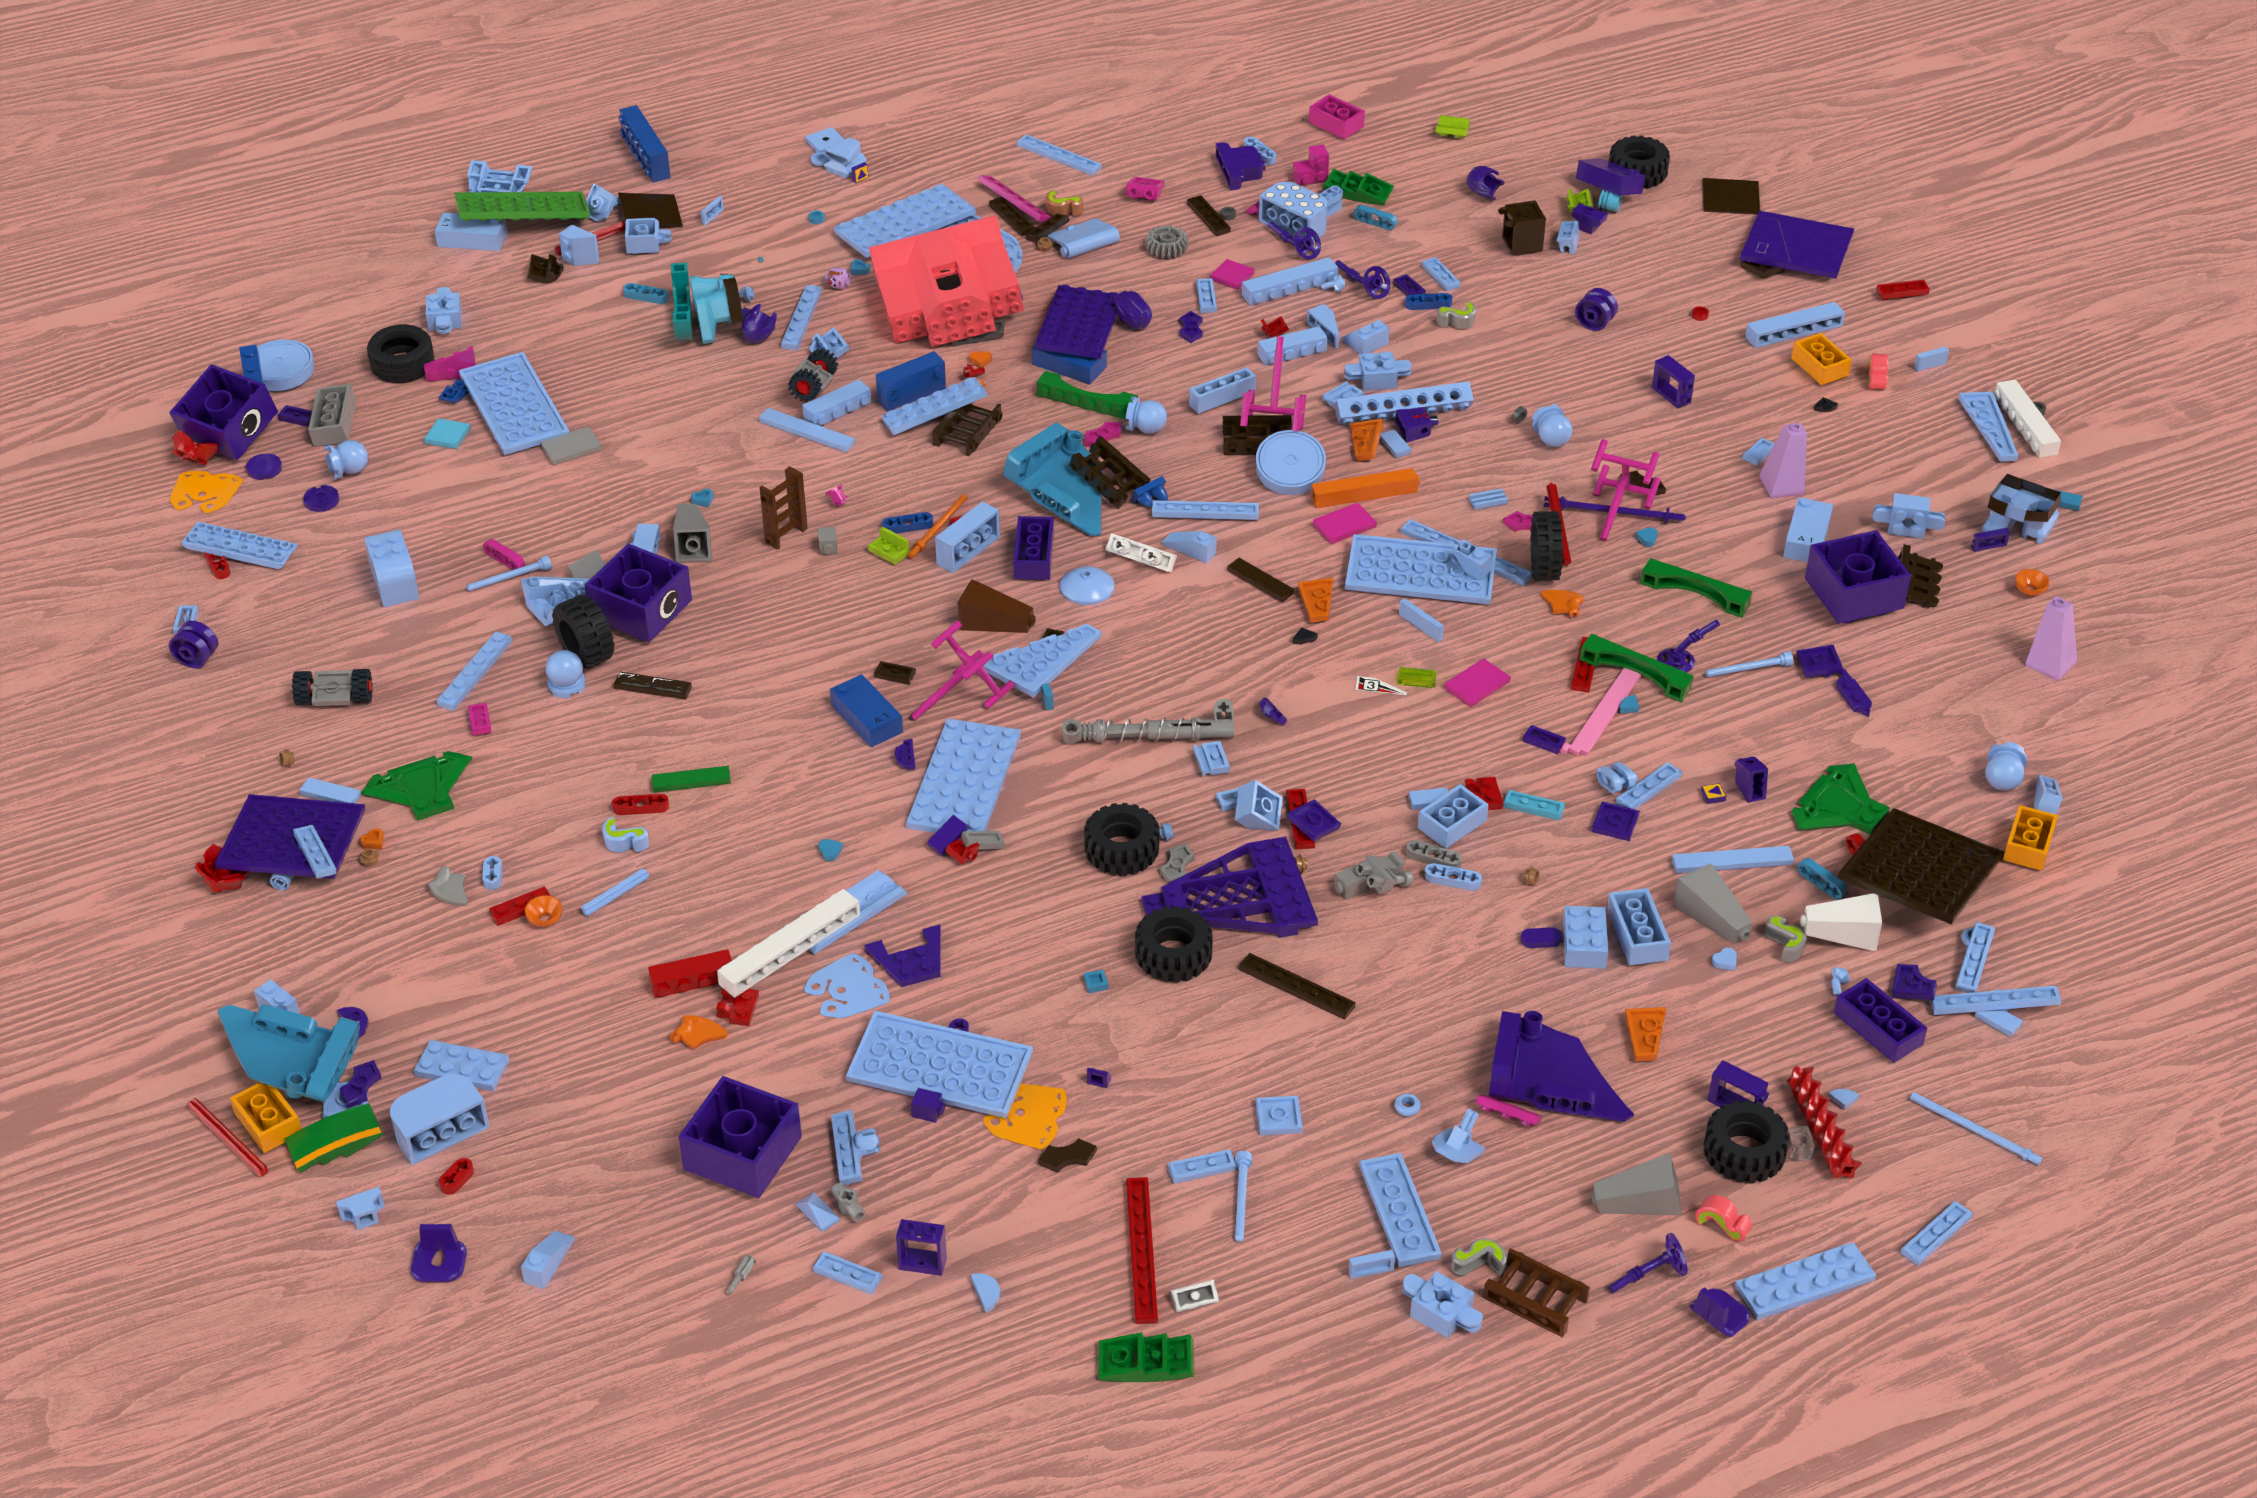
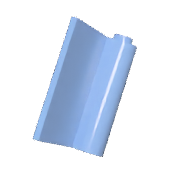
M1096 218L1077 225L1068 226L1046 236L1051 241L1061 245V254L1067 259L1119 242L1120 240L1116 227Z

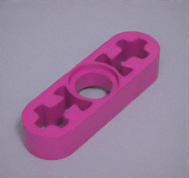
M489 539L483 543V549L488 556L511 570L525 566V562L519 554L496 540Z

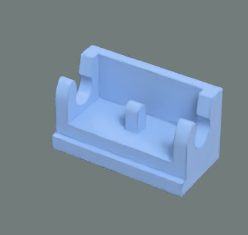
M1563 221L1557 237L1560 251L1564 253V246H1568L1570 254H1575L1580 238L1578 221Z

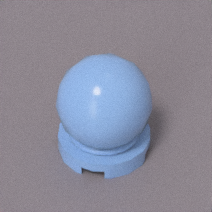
M1131 397L1133 402L1128 403L1126 419H1129V425L1125 426L1126 430L1135 431L1138 428L1146 434H1154L1163 429L1167 421L1165 407L1154 400H1145L1141 403L1140 398Z
M1551 404L1552 406L1546 408L1542 406L1533 414L1531 427L1539 434L1540 439L1547 446L1561 447L1565 445L1572 436L1573 427L1571 421L1564 415V412L1558 405Z
M345 440L339 443L336 448L333 445L324 446V450H328V455L325 458L330 472L335 473V476H333L335 480L342 478L343 472L357 474L367 466L369 460L368 451L358 441Z
M560 650L548 658L545 669L548 676L547 684L548 689L552 691L554 696L570 698L571 694L576 692L580 694L585 689L586 681L582 673L583 665L577 654L569 650Z
M2006 742V744L2001 745L1996 743L1990 747L1987 755L1988 763L1985 768L1988 783L1996 790L2009 791L2015 789L2021 784L2025 775L2024 768L2027 764V756L2024 753V748L2012 742Z

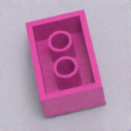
M1330 94L1309 108V123L1340 138L1346 139L1364 127V110Z

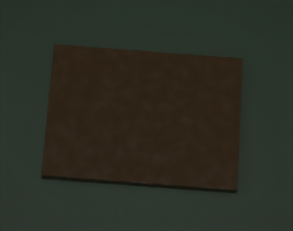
M1893 808L1839 871L1837 878L1952 925L2003 859L2005 852Z

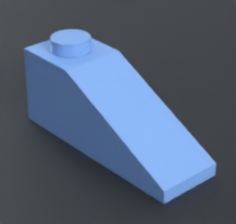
M1325 304L1309 309L1307 324L1312 328L1319 326L1327 336V342L1335 349L1338 348L1339 332L1334 312Z
M1203 531L1171 532L1161 542V545L1208 563L1216 555L1217 537Z
M2038 774L2034 809L2057 814L2063 799L2058 781Z
M554 1231L535 1246L521 1266L524 1283L545 1289L574 1242L575 1237Z

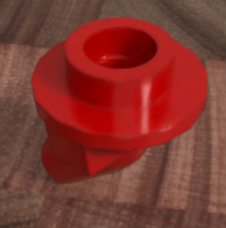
M967 364L963 369V376L966 379L985 373L984 367L974 369L972 364Z

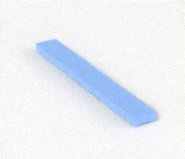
M1411 519L1400 528V533L1418 541L1458 544L1460 540ZM1496 556L1494 574L1521 586H1524L1533 577V572Z

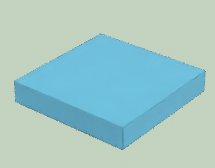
M438 418L424 438L425 444L457 449L471 427L468 423Z

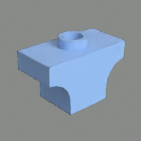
M379 1187L336 1201L341 1220L353 1222L357 1230L379 1223L377 1213L381 1208L385 1207Z

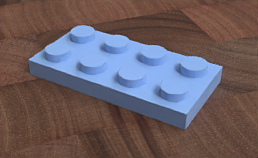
M430 1040L414 1069V1074L417 1077L432 1080L447 1074H461L466 1076L475 1088L494 1092L510 1060L509 1055Z

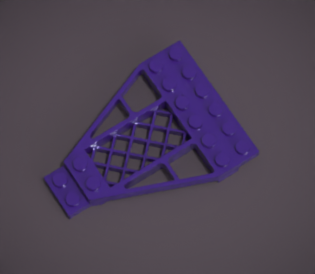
M1286 836L1246 843L1162 886L1161 893L1141 896V902L1146 915H1151L1153 910H1161L1162 907L1166 906L1168 908L1179 906L1182 909L1186 907L1191 909V912H1194V909H1198L1199 911L1196 912L1201 917H1204L1211 927L1277 934L1278 938L1298 935V929L1318 926L1317 916ZM1248 854L1252 869L1235 872L1228 870L1227 863ZM1219 867H1222L1224 872L1223 874L1202 877ZM1249 884V885L1255 887V889H1254V890H1250V889H1248V888H1246V887H1247V885ZM1231 888L1236 891L1234 894L1228 892L1227 889ZM1211 891L1215 893L1216 896L1212 897L1208 895V892ZM1242 893L1247 895L1248 897L1244 899L1242 897H1239V895ZM1190 894L1197 897L1195 901L1188 898ZM1221 897H1225L1229 900L1227 902H1224L1219 899ZM1204 900L1209 902V904L1205 906L1200 902ZM1269 913L1273 924L1247 921L1246 916Z

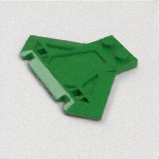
M447 751L443 753V757L436 758L434 755L388 770V774L381 776L380 773L375 774L361 791V794L410 806L417 821L454 809V804L448 793L472 760V756Z
M1855 763L1829 766L1826 769L1829 775L1822 774L1799 801L1798 804L1802 808L1794 807L1791 811L1799 831L1850 825L1871 835L1888 815L1890 807L1870 798Z

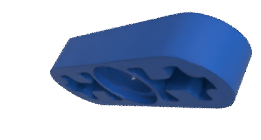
M1448 293L1408 295L1405 298V308L1408 310L1438 309L1443 306L1450 308L1453 297Z
M929 512L888 517L882 521V527L896 534L929 529L933 526V515Z

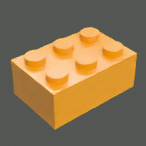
M1822 333L1798 340L1793 344L1791 359L1820 385L1849 376L1852 359Z
M2019 805L2003 861L2043 871L2059 815Z
M259 1082L230 1097L235 1116L263 1153L286 1142L285 1138L301 1130L299 1117L276 1087Z

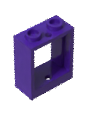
M1669 355L1655 360L1652 388L1677 408L1690 404L1695 375ZM1670 376L1679 382L1678 390L1670 384Z
M1722 1060L1712 1073L1707 1101L1718 1107L1727 1103L1731 1105L1733 1101L1744 1102V1100L1751 1101L1754 1104L1759 1102L1764 1106L1769 1096V1092H1767L1768 1082ZM1729 1083L1755 1096L1754 1102L1727 1089L1726 1084Z
M901 1219L896 1235L899 1270L942 1276L947 1260L945 1225ZM908 1240L937 1244V1252L909 1248Z

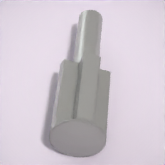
M744 1255L734 1271L735 1278L726 1290L728 1295H732L741 1280L744 1281L753 1268L756 1260L752 1256Z

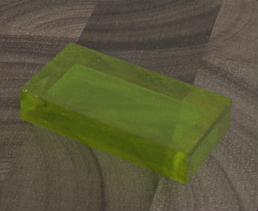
M1399 667L1398 685L1435 688L1437 670Z

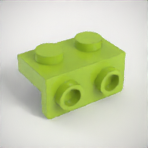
M1440 115L1435 132L1439 133L1440 136L1452 134L1455 138H1463L1468 135L1470 119Z
M1571 188L1567 189L1568 195L1566 198L1571 214L1572 210L1579 203L1593 207L1589 189L1574 195Z
M881 527L879 529L880 536L868 545V551L896 565L909 553V541L891 530Z

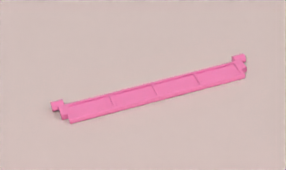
M1624 668L1571 745L1564 743L1559 750L1560 753L1566 754L1568 751L1577 756L1580 753L1587 756L1619 710L1622 700L1630 694L1642 675Z

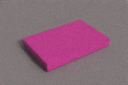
M1359 503L1313 519V525L1331 544L1349 538L1353 534H1359L1377 527V522Z
M1483 658L1444 684V688L1472 707L1509 683L1511 676Z

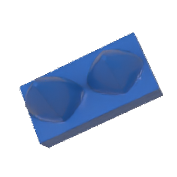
M1161 476L1135 489L1131 497L1134 504L1140 502L1144 506L1152 507V495L1160 501H1168V494L1164 487L1166 480Z

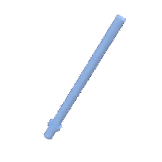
M1915 1092L1910 1097V1100L2021 1156L2024 1161L2029 1160L2040 1165L2043 1160L2042 1157L2032 1153L2031 1149H2025Z

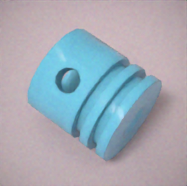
M1602 190L1598 208L1618 212L1622 196Z

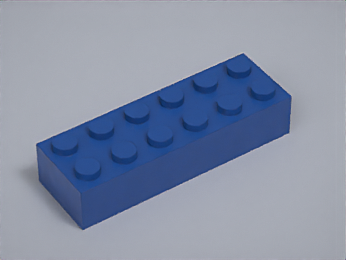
M635 105L619 109L620 116H618V120L622 127L620 135L625 139L626 145L630 146L631 153L635 154L637 162H640L642 170H645L647 178L649 177L653 183L670 179L668 152L639 107Z

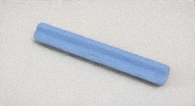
M641 869L589 901L581 907L582 913L585 916L593 914L649 878L647 870Z

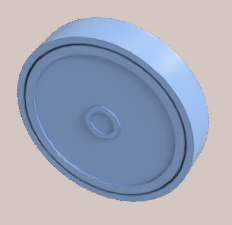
M275 340L257 346L263 381L268 391H283L295 388L305 383L314 373L315 364L312 351L301 342Z
M1285 430L1274 433L1260 444L1256 453V473L1258 478L1268 489L1279 494L1299 495L1311 490L1312 484L1320 483L1325 474L1326 454L1324 448L1316 438L1305 432Z

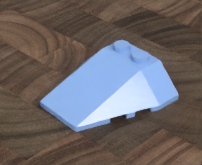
M471 160L468 170L469 191L521 192L528 183L533 168L532 166L517 165L515 172L489 169L487 162Z

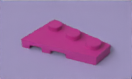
M473 345L467 347L465 351L453 353L450 357H442L424 364L426 381L461 378L459 370L476 365Z

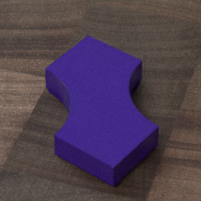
M1190 311L1179 318V323L1183 325V328L1179 331V337L1189 343H1193L1203 337V331L1199 328V325L1203 323L1201 316Z
M374 1060L355 1066L354 1076L351 1081L340 1088L347 1108L368 1101L367 1092L375 1082L382 1079Z

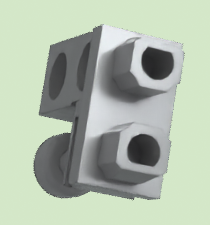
M1390 852L1388 857L1367 855L1364 862H1359L1355 869L1359 876H1366L1367 885L1370 888H1375L1379 894L1384 893L1385 890L1390 892L1396 884L1402 887H1409L1413 883L1412 873L1410 871H1402L1406 863L1396 852Z

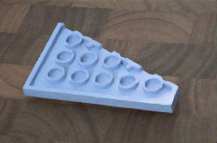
M1084 624L1078 628L1067 630L1065 634L1059 636L1054 634L1039 641L1030 642L1029 646L1020 649L1015 647L1003 653L994 654V657L983 667L988 674L1005 683L1011 680L1015 685L1014 688L1034 698L1042 691V684H1050L1102 637V631Z

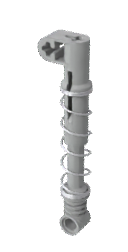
M1227 699L1216 701L1214 705V719L1192 717L1191 720H1184L1181 717L1180 720H1166L1164 717L1162 720H1148L1145 718L1141 724H1132L1129 718L1125 724H1114L1112 719H1109L1107 724L1104 722V719H1097L1093 724L1090 722L1088 724L1086 722L1081 724V722L1075 719H1068L1062 724V738L1065 743L1070 745L1078 743L1081 739L1091 741V738L1098 743H1104L1106 738L1116 737L1119 743L1122 742L1123 737H1134L1136 742H1139L1141 737H1148V739H1153L1155 742L1158 739H1171L1174 742L1176 739L1188 738L1190 741H1198L1200 738L1234 737L1233 704ZM1222 711L1225 712V719H1222Z

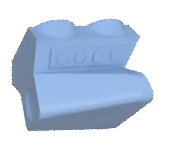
M850 137L823 149V153L829 158V161L824 164L826 170L843 178L852 177V167L867 161L861 153L860 142Z

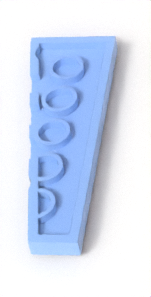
M1993 392L1959 393V401L1999 461H2017V450Z

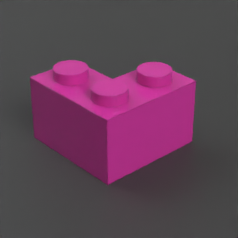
M1324 144L1310 146L1308 160L1293 162V177L1297 185L1327 181L1329 153Z

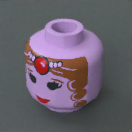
M831 268L829 273L825 275V282L828 283L831 289L844 290L846 286H849L850 274L844 268Z

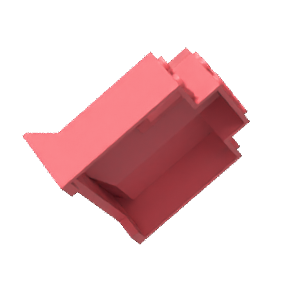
M996 215L869 247L877 285L895 344L928 336L931 347L996 331L994 318L1024 311L1019 283L1003 242ZM950 269V271L940 273V271ZM954 274L959 275L961 281L959 287L952 290H940L938 288L936 279Z

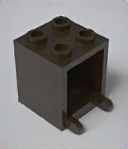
M1535 200L1507 204L1505 207L1498 209L1499 214H1504L1502 238L1512 255L1543 250L1546 217Z

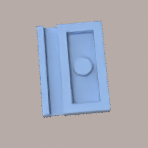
M1346 381L1323 394L1322 401H1327L1328 405L1334 408L1337 399L1364 396V392L1354 385H1349Z
M1221 741L1203 743L1202 746L1193 745V751L1202 776L1208 773L1215 775L1230 772V766Z

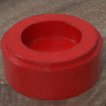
M1702 306L1693 308V319L1698 321L1708 319L1709 310Z

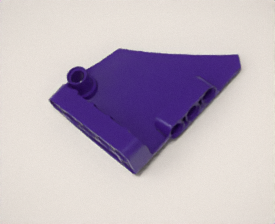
M1502 1011L1492 1066L1489 1097L1533 1103L1535 1107L1543 1110L1622 1122L1634 1117V1113L1615 1093L1595 1066L1579 1038L1542 1024L1543 1017L1537 1011H1527L1524 1014V1018L1521 1017L1520 1013Z

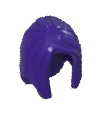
M1477 166L1467 175L1466 183L1476 194L1496 200V197L1493 195L1499 186L1504 185L1505 181L1497 179L1492 174L1498 175V171L1487 166Z
M1123 291L1115 298V305L1121 322L1137 330H1143L1149 325L1152 319V310L1137 292Z
M762 304L755 305L746 314L742 324L743 338L750 344L762 343L775 329L777 314L773 312L770 317L759 311Z

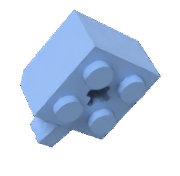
M655 218L626 219L625 242L627 254L659 252L660 243L672 241L671 230L660 229L659 221Z

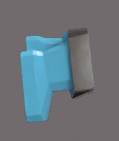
M720 273V277L708 278L698 275L689 277L695 314L699 322L703 344L715 341L717 323L727 321L728 325L744 321L738 286L733 274Z

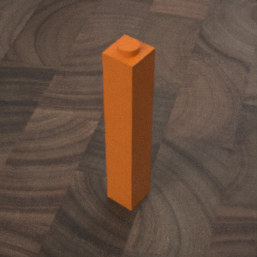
M1413 468L1314 483L1311 488V498L1316 508L1415 493L1420 484V477Z

